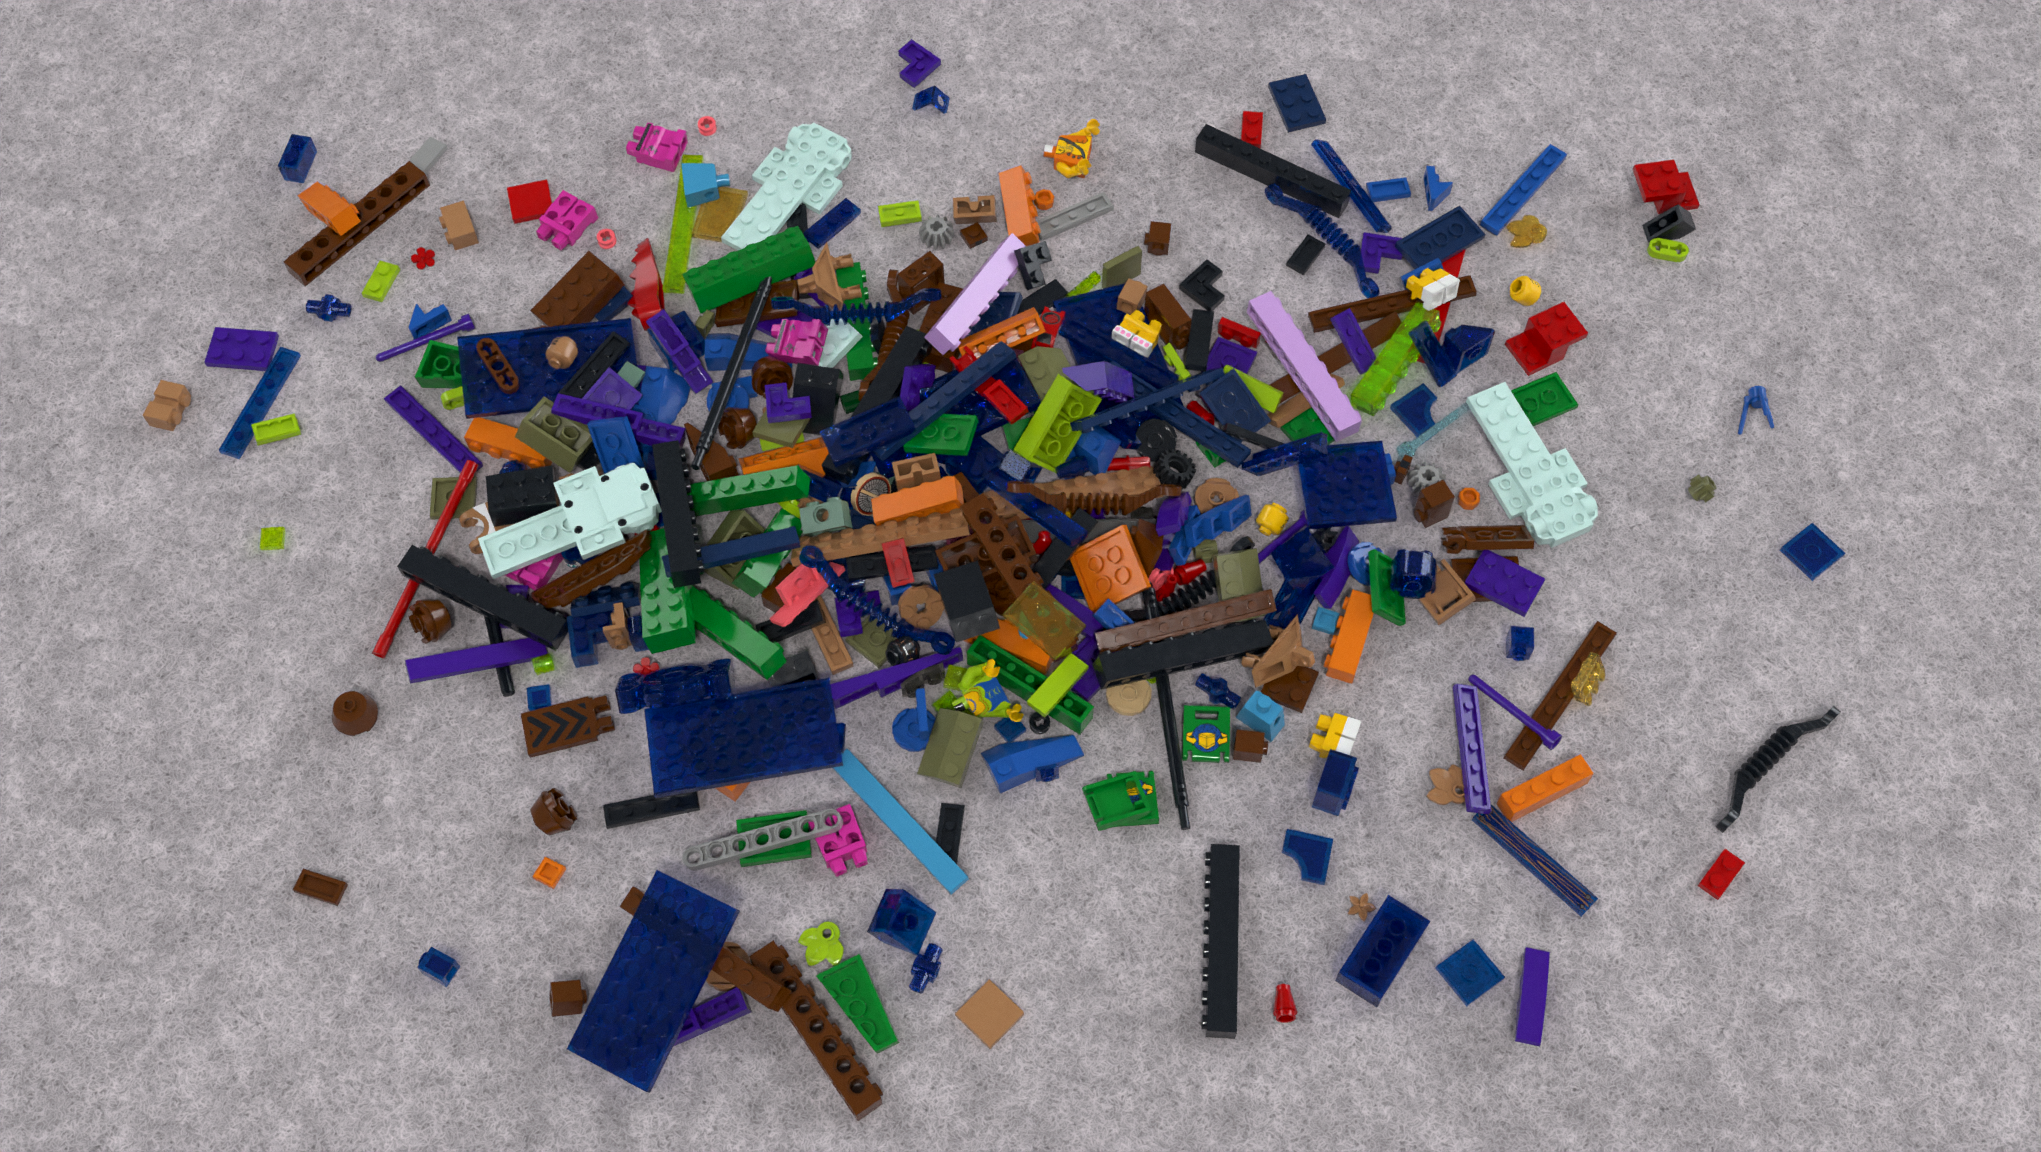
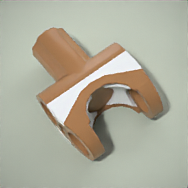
M488 502L469 509L459 518L462 527H484L483 532L469 544L470 551L474 554L483 553L478 538L513 525L494 527L488 512Z

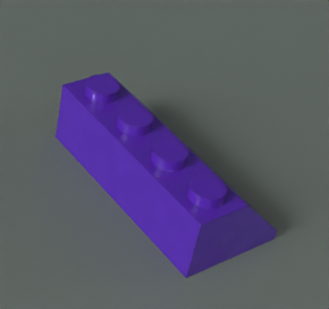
M1105 361L1062 368L1063 373L1085 391L1093 393L1094 396H1101V399H1108V401H1114L1115 404H1120L1127 401V399L1134 398L1132 372Z

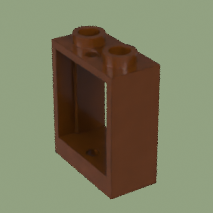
M931 251L897 274L899 294L907 309L913 315L931 303L938 283H945L944 264Z
M1164 283L1146 292L1144 307L1146 320L1149 324L1152 320L1162 324L1159 337L1165 345L1170 343L1175 350H1181L1189 343L1191 318Z

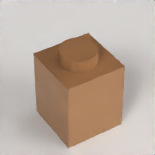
M1128 278L1118 296L1117 309L1130 315L1135 310L1139 311L1145 301L1148 286L1140 281Z

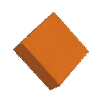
M544 857L532 877L534 880L554 889L566 871V867Z

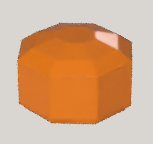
M1045 189L1036 192L1034 200L1036 207L1041 210L1052 208L1054 204L1053 193Z
M1464 488L1459 492L1458 504L1463 509L1473 510L1479 505L1480 493L1474 488Z

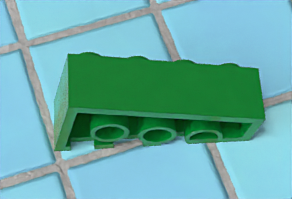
M433 340L429 341L415 375V379L422 388L454 389L468 384H478L481 389H500L480 359L477 351ZM506 359L511 368L513 369V371L515 372L516 370L512 365L511 361L509 359ZM499 361L492 365V369L496 371L504 367V364ZM505 374L503 376L505 384H508L510 387L511 382L508 380Z
M781 508L774 515L764 533L795 526L799 538L803 533L801 530V520ZM791 550L747 559L735 576L732 584L753 598L759 593L762 594V591L770 585L769 582L780 569V563L783 559H786Z

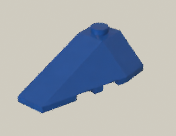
M731 333L707 335L705 339V362L708 371H725L727 369L739 335ZM752 339L740 370H752L756 361L769 356L765 351L768 342ZM787 362L790 368H793V363Z
M646 366L641 386L643 397L639 400V405L652 412L657 422L671 425L676 420L682 407L684 408L691 388L683 377L668 368ZM645 444L642 447H638L640 453L653 454L652 446Z
M1099 425L1094 426L1095 430L1081 434L1073 447L1083 467L1094 475L1106 473L1122 442Z
M1068 735L1003 743L982 752L981 756L999 793H1003L1084 756V753L1076 737Z

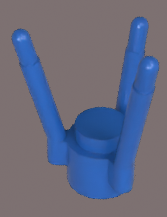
M1763 386L1751 387L1748 390L1749 396L1744 397V407L1738 430L1739 435L1743 432L1749 404L1753 408H1762L1764 415L1767 416L1770 428H1774L1766 388Z

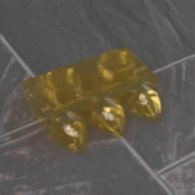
M1589 653L1587 659L1582 662L1581 670L1577 677L1571 683V690L1576 701L1582 702L1586 706L1592 705L1591 692L1594 694L1598 693V680L1601 682L1605 681V668L1597 653Z

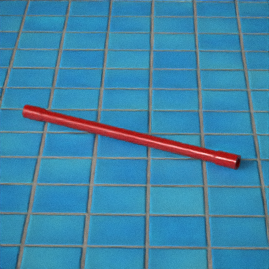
M466 461L454 490L425 548L432 552V555L435 554L468 485L471 483L479 467L474 461ZM409 579L384 632L380 635L372 651L373 655L385 658L393 642V637L418 589V583Z

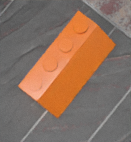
M823 437L796 443L793 448L784 446L738 458L743 475L798 465L809 477L816 476L821 478L826 476L822 463L829 454Z

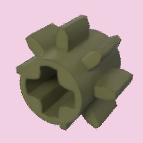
M1698 474L1690 480L1691 486L1688 487V491L1696 501L1703 499L1706 503L1714 497V490L1717 487L1708 475L1701 477Z
M1205 539L1199 545L1193 547L1194 558L1202 559L1205 563H1212V555L1218 554L1216 540Z

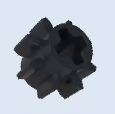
M1325 525L1324 528L1316 526L1317 531L1310 533L1313 541L1311 545L1318 546V552H1323L1325 549L1329 551L1336 542L1338 532L1330 531L1331 525Z

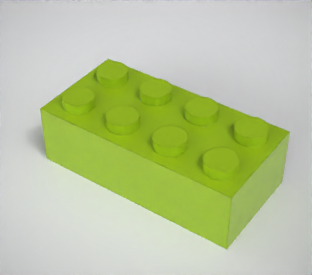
M1058 374L1014 450L1028 461L1058 474L1082 434L1081 431H1072L1070 423L1094 414L1102 399L1099 396H1094L1093 393L1085 391L1074 381Z

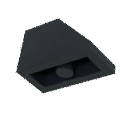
M1678 204L1642 225L1649 243L1654 238L1680 239L1696 230L1691 213Z

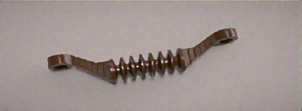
M890 269L888 273L887 291L892 301V307L889 310L882 338L883 341L877 358L878 364L861 380L859 401L863 398L908 324L910 313L897 290L898 270Z
M1008 481L1007 491L1012 493L1029 492L1056 509L1060 514H1065L1068 508L1070 515H1073L1075 508L1078 510L1080 507L1082 510L1086 508V512L1089 515L1092 514L1094 508L1096 515H1100L1101 509H1103L1105 515H1109L1110 509H1112L1113 515H1117L1120 509L1122 516H1126L1160 495L1180 496L1181 486L1161 484L1139 495L1122 494L1121 500H1119L1117 493H1114L1112 500L1109 493H1105L1103 500L1100 493L1096 494L1095 500H1093L1092 493H1088L1086 499H1084L1083 493H1079L1077 499L1074 493H1070L1069 499H1067L1065 492L1048 494L1029 482Z

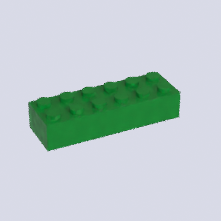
M796 226L787 228L784 232L777 235L768 236L760 242L749 244L741 250L730 252L717 260H710L705 265L691 268L682 275L701 314L706 310H711L756 291L760 282L766 277H772L771 284L809 269L814 266L815 259L809 243L799 227Z
M664 528L650 532L652 535L651 547L639 558L642 635L651 654L696 643L692 585L674 588L672 577L667 578L662 560V556L668 555Z

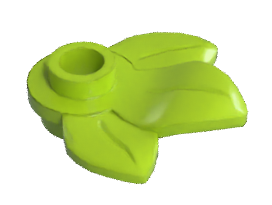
M823 922L818 928H808L801 934L798 942L807 946L805 957L809 966L819 964L825 958L833 966L841 962L844 948L839 941L840 929L835 923ZM826 929L831 930V936L829 938L824 937V931Z

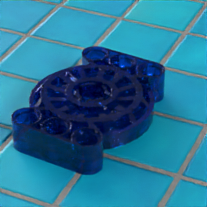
M725 658L715 660L707 665L684 664L659 669L646 675L640 673L623 675L619 678L615 688L619 713L629 714L644 707H676L690 704L706 697L713 699L727 698L733 694L735 685L731 659Z

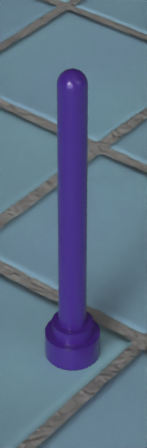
M469 313L461 316L457 323L377 354L376 360L382 362L425 345L430 340L435 341L460 330L462 332L466 330L467 332L475 329Z
M1311 506L1306 507L1301 512L1298 521L1258 553L1259 564L1304 526L1314 525L1320 519L1316 510Z
M1476 675L1469 676L1471 684L1477 686L1480 691L1538 734L1544 746L1553 750L1562 739L1561 734L1555 730H1546Z

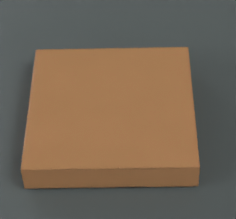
M989 979L955 1013V1016L991 1049L1024 1016V1012Z

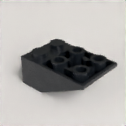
M807 650L786 657L787 662L767 680L782 715L789 719L791 731L833 714Z

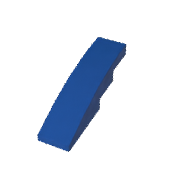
M1243 495L1223 503L1186 524L1184 529L1187 547H1196L1205 539L1213 540L1223 531L1232 532L1252 516L1250 496Z

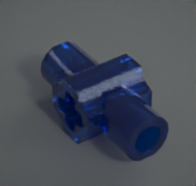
M325 294L321 301L308 300L306 303L307 313L316 314L319 319L329 322L336 320L337 316L350 317L352 312L350 303H341L339 298L329 294Z
M1202 673L1195 683L1196 687L1209 695V701L1215 705L1223 703L1234 710L1241 701L1239 695L1229 690L1227 686L1228 681L1223 678L1212 679Z
M929 943L924 955L918 954L911 969V975L914 976L909 985V988L914 992L922 994L928 982L933 983L936 980L941 967V962L938 960L943 952L940 946Z

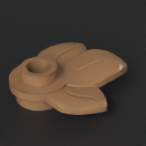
M1452 764L1448 771L1441 768L1429 771L1430 779L1435 786L1427 794L1429 800L1440 805H1446L1450 802L1457 804L1465 803L1462 769ZM1455 789H1461L1463 794L1456 793Z

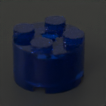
M1405 549L1398 550L1391 562V590L1394 592L1395 589L1400 592L1399 596L1409 599L1424 598L1425 594L1430 591L1431 594L1434 593L1436 590L1437 562L1433 558V553L1427 550L1421 552Z

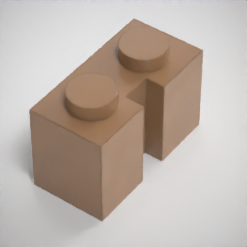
M994 195L978 196V201L971 202L970 197L953 198L955 223L997 222Z
M464 200L440 208L442 216L439 217L442 228H447L448 232L444 233L448 245L453 244L456 251L479 243Z
M160 380L154 392L155 398L153 402L150 401L147 405L143 417L149 426L174 431L176 425H179L182 420V413L185 407H188L191 402V395L185 385Z
M935 453L892 462L898 491L903 488L915 487L924 482H934L941 479Z

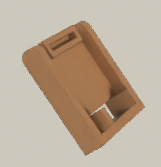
M1445 559L1440 561L1444 568L1443 571L1435 563L1414 578L1419 586L1418 588L1412 582L1407 583L1408 588L1438 625L1476 600L1471 590ZM1458 597L1461 599L1443 611L1442 608Z

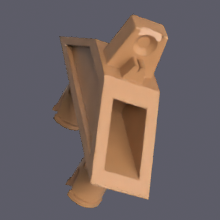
M826 242L812 268L813 274L797 280L800 294L817 293L818 299L845 317L844 301L846 299L862 298L860 284L843 289L838 286L835 270L838 268L854 267L851 253L836 258L832 255L830 256Z
M1298 614L1285 629L1269 625L1271 637L1276 641L1263 657L1246 653L1247 657L1243 656L1242 666L1252 668L1255 688L1292 672L1296 666L1312 667L1315 663L1314 653L1303 647Z

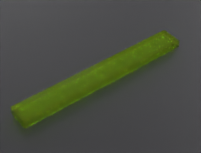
M683 154L681 164L703 163V155ZM682 165L662 288L664 293L684 294L686 282L682 274L688 271L697 205L687 207Z

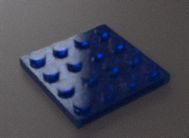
M1382 441L1295 448L1294 454L1307 529L1396 522L1397 514Z

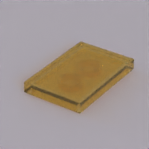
M718 187L720 198L701 204L692 230V237L722 242L721 237L743 211L748 191Z
M1034 581L1003 614L1006 620L1055 661L1086 627V624Z

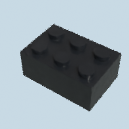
M552 465L486 476L488 512L494 527L515 524L560 506L559 497L553 484L557 479Z

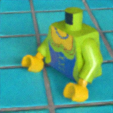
M990 659L984 664L969 667L958 684L963 696L952 701L955 710L963 712L971 708L976 717L1010 718L1014 722H1020L1024 714L1018 712L1021 711L1022 707L1020 704L1013 705L1012 709L1009 707L1011 704L996 678L1000 667L994 668L995 661Z

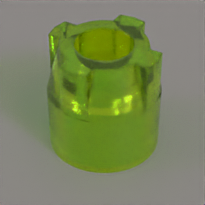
M550 653L531 659L537 675L555 671Z

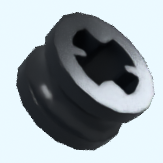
M1038 712L1033 713L1030 717L1031 731L1035 734L1046 733L1050 728L1049 716L1043 717ZM1043 719L1046 725L1037 727L1036 721Z

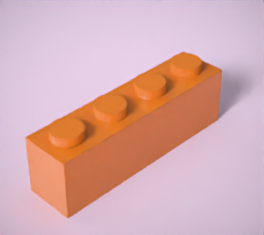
M1021 165L998 173L1008 236L1013 233L1025 246L1039 243L1038 234L1041 233V230L1035 218L1038 216L1035 205H1033L1035 196L1030 188L1032 183L1030 173L1025 172Z
M318 181L297 195L312 215L340 236L361 222L357 216L359 212L352 203L349 204L336 191L332 192L327 185L323 186Z
M1033 307L959 340L961 344L958 348L963 356L965 354L963 347L967 346L978 359L1000 341L1011 348L1046 331L1038 312Z
M475 416L464 436L469 449L476 453L482 451L496 459L502 457L508 459L513 464L519 465L522 463L530 468L551 466L552 463L551 460L515 438L518 428Z
M946 476L934 482H924L919 486L903 488L891 494H881L879 497L871 499L874 523L878 526L890 520L900 522L912 516L920 518L934 512L941 514L949 513L951 510L960 508L964 504L962 485L955 476Z
M1352 589L1350 597H1345L1342 609L1346 610L1344 616H1339L1336 628L1340 629L1338 636L1333 635L1330 648L1334 650L1332 655L1327 654L1324 667L1328 668L1326 676L1351 684L1353 683L1374 614L1372 612L1371 595Z
M998 619L1000 629L981 634L982 637L1043 675H1046L1053 662L1041 642L1032 636L1028 639L1022 638L1018 632L1019 628L1013 626L1007 620ZM979 635L963 641L973 644Z
M1580 754L1502 793L1497 806L1508 822L1511 823L1588 784L1594 773Z

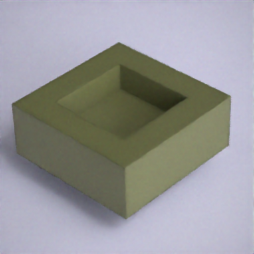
M706 310L703 316L698 317L695 323L698 337L705 339L715 325L713 312Z

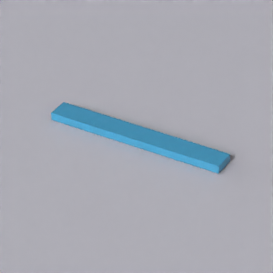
M848 749L829 763L833 770L950 895L969 880L968 876Z

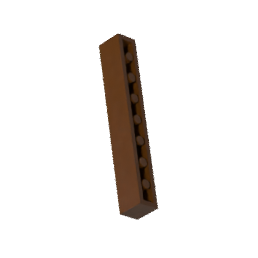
M633 886L621 903L620 907L768 1009L779 1012L790 995L791 990L645 891Z

